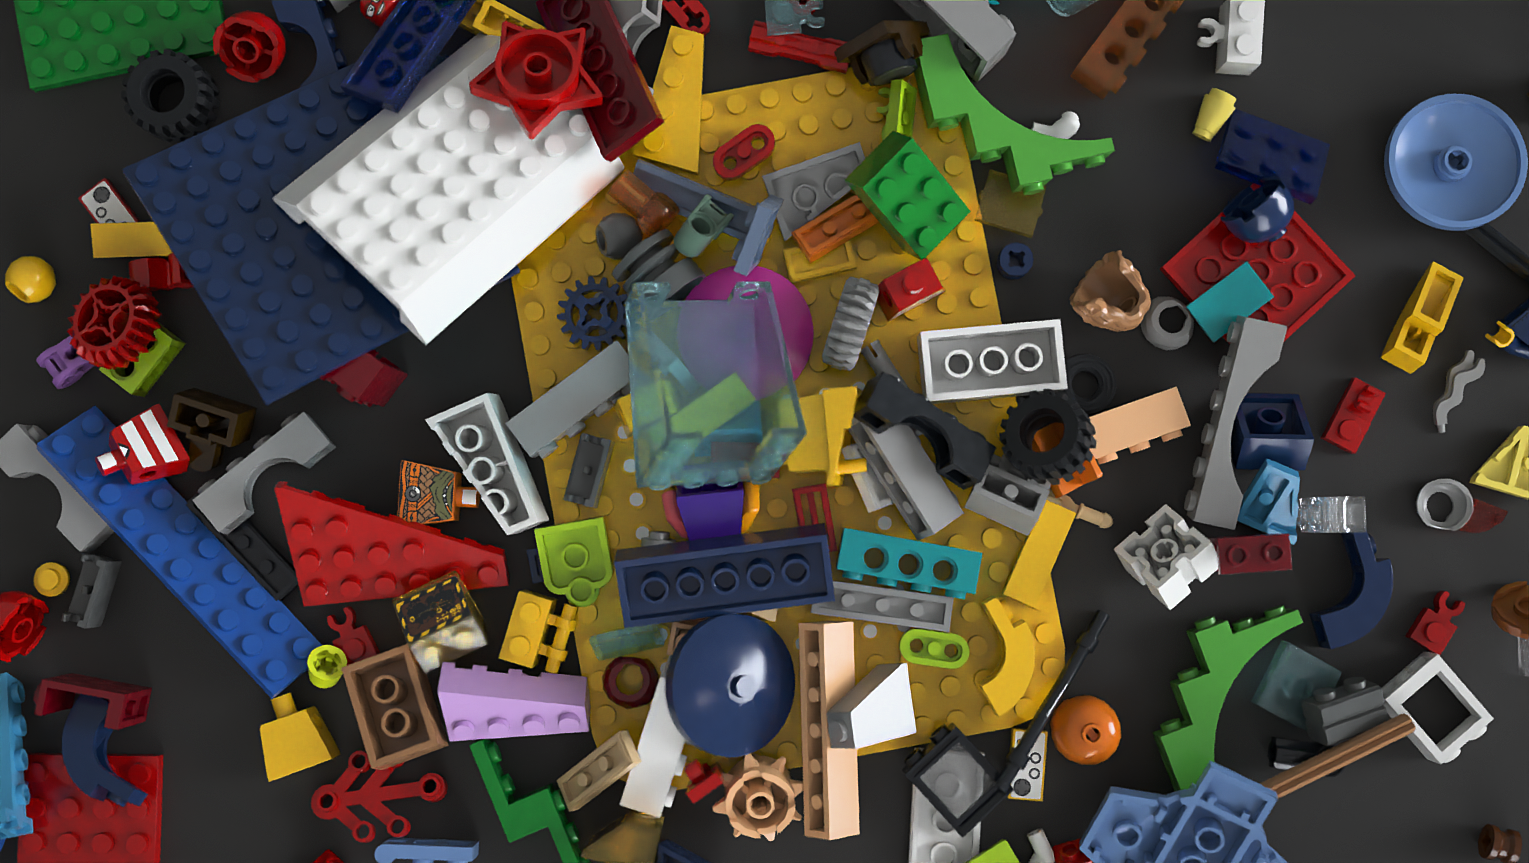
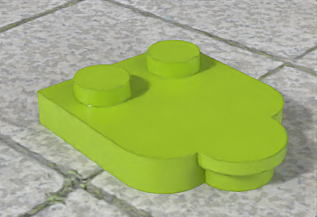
M604 516L535 528L534 533L543 580L547 589L554 594H565L568 601L578 607H586L593 604L599 595L600 588L605 586L613 575V563Z

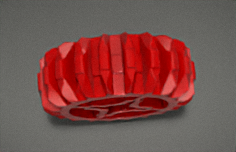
M113 276L111 279L101 278L99 285L90 284L88 294L80 293L81 302L79 305H72L76 310L75 314L67 318L73 326L66 331L73 337L70 344L77 350L76 354L96 367L101 366L106 369L115 370L117 367L127 368L130 361L139 362V354L141 352L149 353L148 343L150 341H157L153 336L154 331L162 328L155 320L162 314L156 308L159 302L155 300L148 288L133 279Z

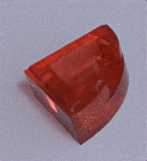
M1472 499L1473 513L1470 520L1459 531L1466 533L1487 531L1500 524L1508 511L1481 500Z

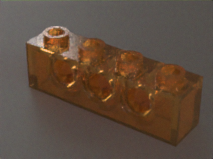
M1125 0L1070 77L1102 100L1109 91L1116 94L1128 78L1123 74L1129 64L1134 67L1137 66L1148 51L1142 46L1149 37L1154 41L1157 39L1167 25L1162 20L1168 11L1175 14L1185 0H1153L1159 7L1157 11L1150 10L1146 6L1145 0ZM1132 26L1136 28L1139 32V37H1130L1126 33L1125 27ZM1105 53L1117 55L1120 64H1110L1105 58Z

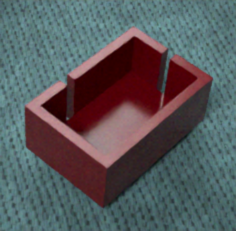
M373 349L319 378L323 381L328 380L333 384L337 383L338 386L335 390L351 402L356 401L361 405L364 403L368 407H371L373 404L384 407L408 374L384 356L380 360L375 358L379 352Z

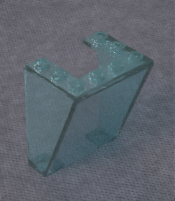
M770 281L737 282L727 300L665 301L671 289L670 282H635L625 302L637 488L650 487L651 490H663L677 485H684L685 488H697L711 483H718L719 486H730L737 482L751 481L752 484H763L770 481L807 434ZM750 291H755V292H756L755 294L750 295V296H741L742 294H744V293H746V292H750ZM645 293H656L653 296L645 297Z

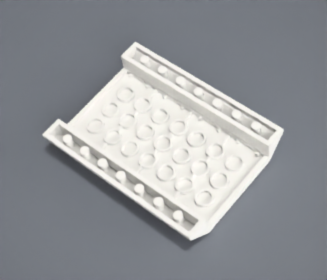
M478 33L273 197L274 202L296 223L300 224L305 220L384 294L400 310V321L425 345L622 173L625 168L619 157L612 162L602 157L581 108L559 112L532 140L527 137L510 107L471 94L470 81L495 61L500 48L501 36Z

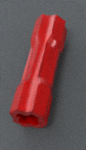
M756 20L754 22L748 51L771 57H786L815 64L822 69L847 74L849 63H838L834 53L837 48L847 43L845 41L833 38L822 39L784 30L777 25Z

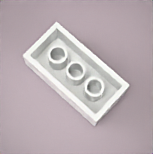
M1060 319L920 332L917 336L922 395L926 396L931 404L1026 396L1034 390H1037L1039 394H1043V389H1052L1054 393H1057L1058 390L1062 392L1067 389Z

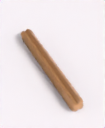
M1400 714L1260 783V785L1275 791L1277 797L1281 798L1413 733L1416 729L1409 715Z

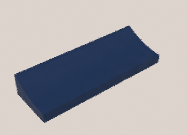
M825 523L616 550L614 566L625 628L835 601Z

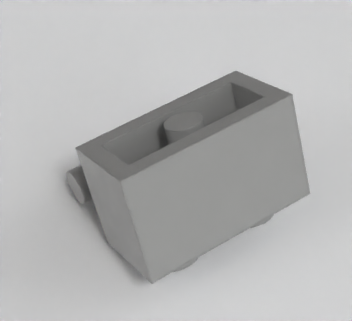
M993 454L982 482L973 485L964 508L1028 536L1040 517L1050 492L1048 490L1051 483L1046 480L1045 485L1037 483L1034 479L1030 480L1009 461L1006 455L999 457Z

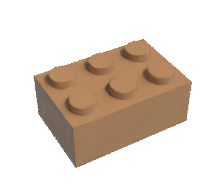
M405 644L342 667L371 769L384 770L449 746L418 647Z

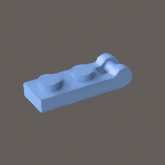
M392 837L376 848L374 856L378 863H392L395 859H413L412 863H434V860L447 861V863L472 862L479 855V841Z

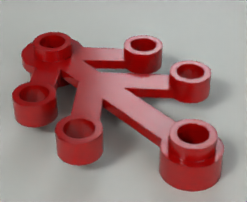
M356 751L349 757V767L334 785L326 784L315 791L311 799V807L314 814L319 818L325 820L337 818L352 831L353 838L356 841L368 843L376 835L375 826L371 822L361 821L347 808L349 806L362 805L387 826V831L391 836L403 838L410 831L411 825L409 820L405 817L397 816L381 802L418 796L429 802H438L446 796L448 784L444 777L436 773H428L421 777L419 782L381 787L392 772L405 763L403 762L384 770L376 769L360 790L347 792L360 773H365L371 768L367 753ZM364 756V766L357 768L355 765L356 759ZM434 780L436 782V789L432 793H427L425 789L426 784ZM331 795L333 803L330 807L325 808L323 800L326 796ZM402 820L404 829L400 833H395L393 829L394 824ZM367 825L369 827V834L367 837L361 838L359 830L362 826Z

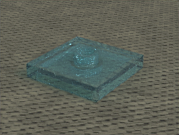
M1282 640L1251 702L1307 732L1305 723L1307 720L1303 714L1301 701L1314 696L1313 692L1316 689L1324 687L1334 688L1342 672L1289 642Z

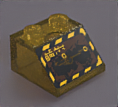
M456 570L393 599V605L407 644L424 673L442 666V662H451L488 644L487 623Z
M631 810L591 836L583 849L582 858L606 863H655L665 817L660 816V818Z

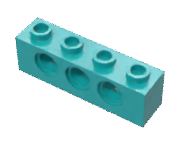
M843 528L836 569L843 570L842 577L862 581L863 574L877 576V584L897 587L899 580L910 582L911 590L931 593L932 587L946 589L945 596L965 599L966 593L976 594L982 553ZM870 548L879 549L883 555L882 563L876 568H870L864 562V554ZM905 554L913 555L917 561L916 569L910 574L902 573L898 566L900 558ZM941 560L947 561L951 567V573L945 580H938L933 574L934 565Z

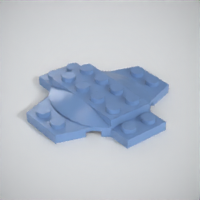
M1212 761L1208 762L1196 784L1191 783L1189 789L1179 790L1167 795L1111 786L1079 842V849L1094 863H1288L1267 844L1266 835L1262 824L1278 800L1277 793Z

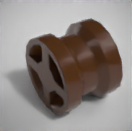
M1486 824L1482 828L1478 839L1480 856L1488 860L1498 858L1502 863H1516L1522 851L1521 834L1516 830L1507 829L1502 831L1496 825Z

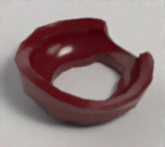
M619 656L606 666L602 676L603 690L608 699L626 709L648 704L654 698L659 682L658 673L654 665L647 658ZM625 664L638 665L643 676L642 688L633 695L622 693L616 685L617 675Z

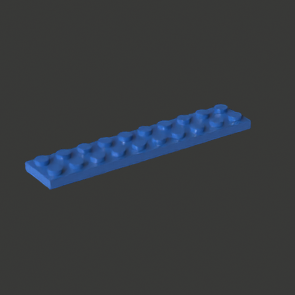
M96 405L38 442L37 450L271 699L276 697L308 670L307 661L309 654L318 646H322V644L281 601H276L186 506L187 502L165 478L133 485L128 482L122 469L106 476L101 474L95 457L111 451L109 447V433L116 427Z

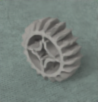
M851 276L846 280L822 354L823 363L832 365V368L851 371L855 367L878 298L879 287L877 284L870 283V280L861 277L858 279Z

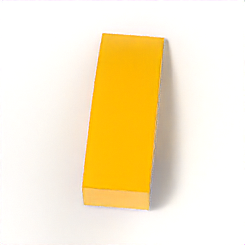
M1433 261L1426 269L1407 301L1380 358L1410 374L1423 366L1435 337L1444 330L1464 277Z

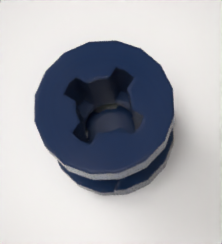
M1010 243L997 256V271L1005 279H1020L1031 269L1034 261L1033 253L1023 243Z

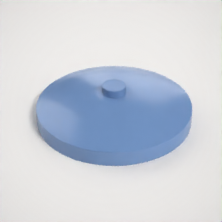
M1453 93L1429 98L1412 108L1399 120L1393 128L1385 147L1384 170L1393 196L1407 213L1431 227L1460 231L1482 226L1496 219L1512 206L1520 195L1526 180L1528 157L1525 142L1519 129L1504 111L1482 98Z

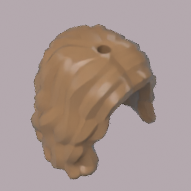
M1118 250L1106 253L1102 260L1096 261L1094 266L1086 271L1085 277L1079 281L1078 286L1074 289V293L1070 296V304L1085 323L1119 332L1134 329L1142 322L1144 315L1150 308L1151 299L1148 289L1142 283L1140 272L1133 267L1129 259L1122 256V251Z

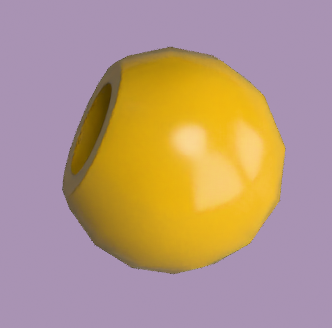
M21 256L10 263L5 273V285L14 296L23 302L36 303L51 296L56 286V275L53 267L44 259L35 256Z

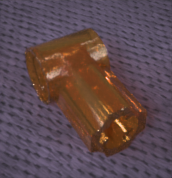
M628 169L614 182L607 193L635 217L637 226L649 236L666 229L680 212L679 207L671 198L661 192H654Z

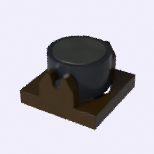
M882 20L837 48L834 53L838 63L851 64L855 77L862 85L869 82L870 86H882L890 84L891 80L903 79L918 69L915 59L923 54L921 38L930 34L927 22Z

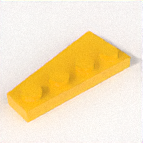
M671 25L652 88L654 89L653 98L664 119V123L636 143L633 152L635 158L698 176L704 34Z

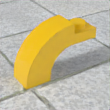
M990 596L980 603L999 636L1001 656L995 670L987 678L978 682V685L994 714L1001 717L1017 704L1030 684L1035 666V646L1027 622L1021 619L1012 624L1010 620L1014 618V615L1005 599L999 601L997 597Z

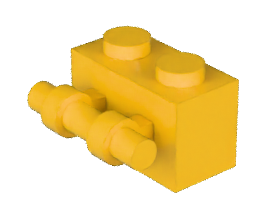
M529 590L519 591L499 659L533 668L538 665L541 655L548 657L545 671L558 674L561 661L564 662L568 653L565 648L570 631L575 630L577 621L574 618L578 607L564 603L561 615L554 614L558 599ZM550 625L557 627L552 645L545 644Z

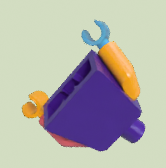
M670 470L672 480L668 485H663L661 475L659 473L656 475V484L664 490L661 497L666 520L681 537L688 538L689 541L741 534L749 530L759 511L760 484L757 483L759 478H743L746 480L744 484L742 478L678 485L677 475Z

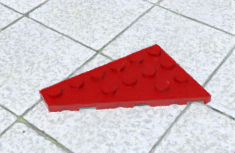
M286 481L277 482L274 488L304 607L413 596L454 576L457 577L462 591L509 586L510 577L505 550L489 544L481 545L476 540L464 537V540L440 533V529L415 521L407 522L401 517L389 514L387 517L365 510L366 506L341 498H330L324 493L315 490L309 493L287 486L288 482Z

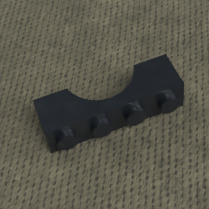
M883 371L867 381L855 406L853 417L878 434L895 425H907L920 431L928 439L934 450L936 472L961 489L965 490L982 482L996 447L986 441V438L981 433L971 431L958 422L954 415L943 412L931 404L926 396L915 393L904 386L896 376Z

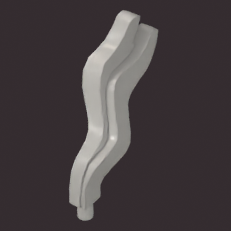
M1467 350L1462 360L1451 366L1447 371L1445 392L1435 401L1433 406L1434 425L1438 427V433L1446 432L1445 424L1448 423L1447 413L1451 408L1462 402L1464 386L1480 378L1485 371V360L1483 358H1478L1473 365L1474 352L1472 350Z

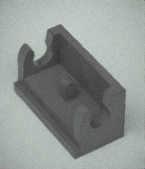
M581 433L563 500L591 508L598 507L615 445L614 441Z
M87 551V553H82L80 561H84L69 610L64 612L61 617V621L78 622L77 626L85 629L102 626L122 563L120 560Z

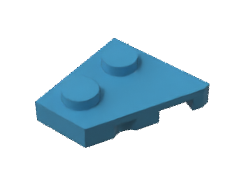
M1266 458L1243 495L1237 521L1265 533L1289 534L1290 543L1295 545L1297 542L1296 523L1300 485L1298 471Z

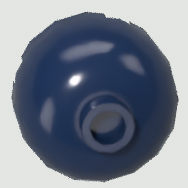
M1274 175L1261 179L1260 181L1263 186L1254 191L1248 186L1232 198L1224 207L1222 212L1226 217H1221V221L1235 237L1248 243H1260L1266 240L1273 242L1286 233L1287 229L1285 227L1290 223L1294 213V202L1288 187L1279 176Z

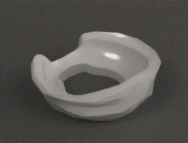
M1159 296L1151 300L1150 308L1141 322V329L1146 340L1154 346L1163 350H1175L1186 345L1192 337L1194 318L1186 308V305L1180 300L1169 296ZM1178 306L1187 317L1183 328L1177 333L1166 332L1159 324L1160 313L1165 308Z
M1448 478L1437 479L1427 483L1420 489L1415 503L1417 513L1427 526L1452 531L1462 528L1470 520L1474 510L1472 496L1468 488L1460 482ZM1436 492L1445 493L1452 501L1451 513L1444 522L1432 520L1427 509L1429 497Z

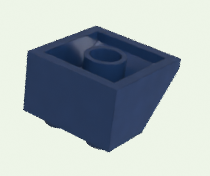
M1247 393L1239 406L1231 435V455L1235 468L1260 469L1267 458L1293 470H1305L1314 443V437L1299 394Z

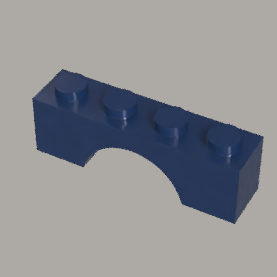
M271 0L279 23L288 32L302 33L312 37L316 45L317 60L314 70L300 85L301 87L348 66L344 52L341 48H336L333 39L338 37L336 27L332 19L325 16L323 7L327 6L326 0Z

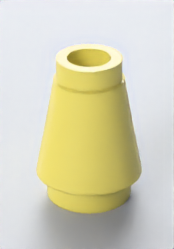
M1211 88L1209 94H1204L1192 134L1202 140L1211 142L1213 136L1217 134L1236 109L1233 106L1236 98L1227 92Z

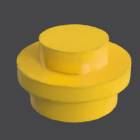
M45 563L34 574L35 588L44 596H58L65 592L70 583V574L66 567L60 563Z

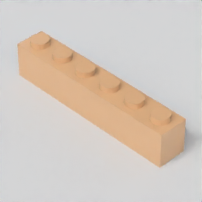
M819 621L799 623L804 831L807 837L834 840L859 834L857 749L831 748L827 712L855 686L853 622Z

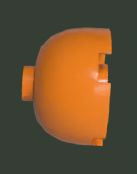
M1091 695L1075 696L1064 700L1055 709L1050 721L1051 737L1055 748L1066 759L1080 765H1096L1109 759L1117 750L1121 740V724L1115 711L1105 701Z

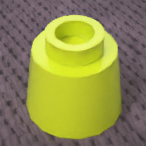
M322 645L312 650L307 661L310 681L318 688L324 689L336 685L343 675L342 667L347 666L346 655L343 651L332 645Z

